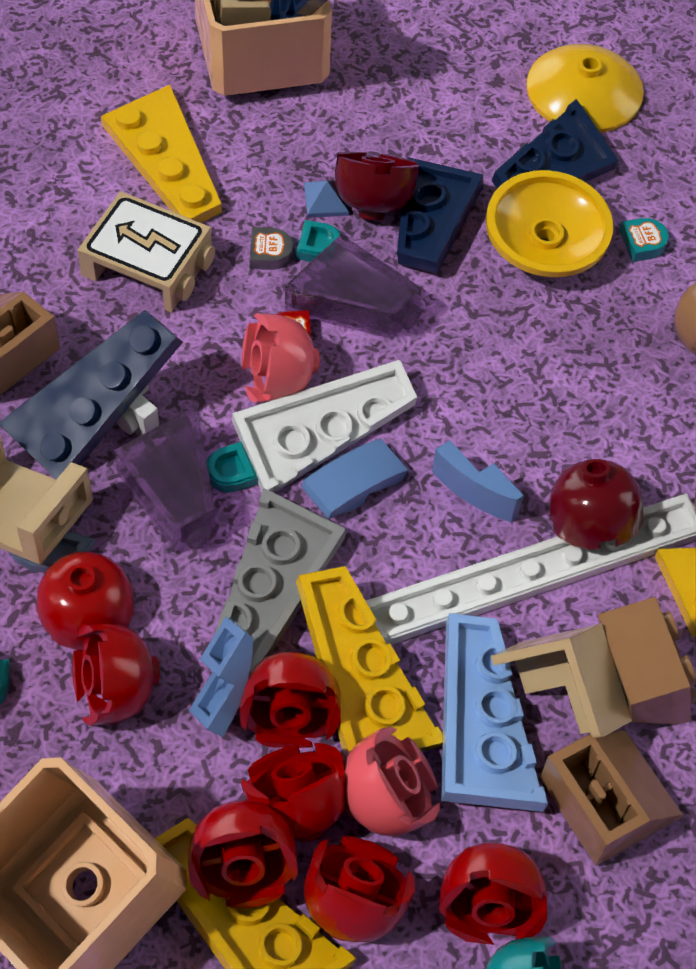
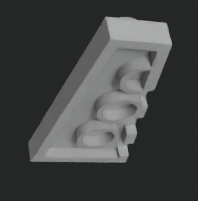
M265 488L259 500V508L254 522L252 521L247 536V544L241 562L238 563L233 577L232 589L227 602L224 604L215 631L216 634L225 617H228L253 636V655L250 671L264 658L271 656L302 607L296 585L298 576L325 570L344 541L346 528Z

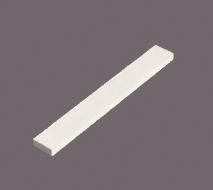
M686 493L644 507L643 524L638 534L625 544L616 547L615 540L600 542V549H586L573 546L557 536L366 600L377 619L375 624L385 642L392 645L445 627L449 613L477 616L655 555L657 549H673L696 541L694 504Z

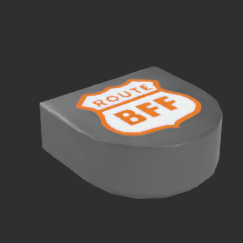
M252 227L250 269L274 270L286 266L293 256V241L289 234L277 228Z

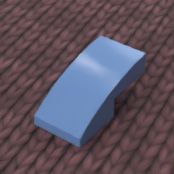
M380 438L355 448L326 464L304 479L301 487L323 514L330 519L360 507L364 504L368 494L399 483L404 479L408 469Z
M450 440L435 449L432 472L450 490L469 504L492 516L509 522L518 518L524 495L494 463L479 472Z
M225 617L200 658L212 671V674L189 709L207 730L221 737L225 735L240 705L244 688L248 681L253 655V636L228 617Z

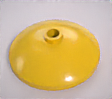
M570 44L544 53L531 66L526 83L528 98L535 110L549 122L553 119L556 120L566 111L567 106L577 99L600 133L615 130L631 121L638 113L644 95L642 80L635 68L627 60L607 48L591 44Z
M538 170L516 175L498 187L488 204L486 229L489 239L497 252L515 267L538 276L567 277L588 270L605 255L612 239L613 218L603 197L586 182L566 173Z

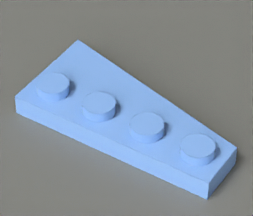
M449 613L446 621L441 801L544 812L548 802L544 787L539 786L535 771L537 764L532 743L528 744L522 723L524 717L519 698L515 697L510 679L512 676L510 663L493 666L491 655L506 649L498 619Z

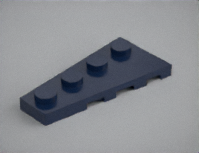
M144 310L1 420L0 426L57 480L71 462L78 465L83 463L183 341L152 314Z

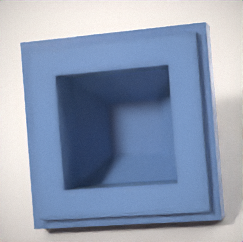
M335 181L304 182L307 218L349 216L348 205L339 197Z

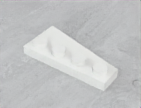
M397 360L232 413V422L258 476V485L261 492L265 488L275 493L415 406L417 395L401 360Z

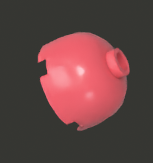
M256 313L254 317L258 320V323H248L242 346V370L251 367L255 386H245L249 400L254 403H266L303 391L308 386L312 374L317 373L320 364L319 351L313 347L312 339L302 324L292 318L276 314ZM261 376H265V377H266L265 386H264V384H263V380H262V377H261Z
M386 727L362 739L353 747L344 761L346 777L345 810L350 817L356 819L369 831L382 836L396 837L420 829L435 821L440 811V802L432 806L430 792L437 789L438 786L435 775L419 747L409 737L400 741L391 735L398 729Z

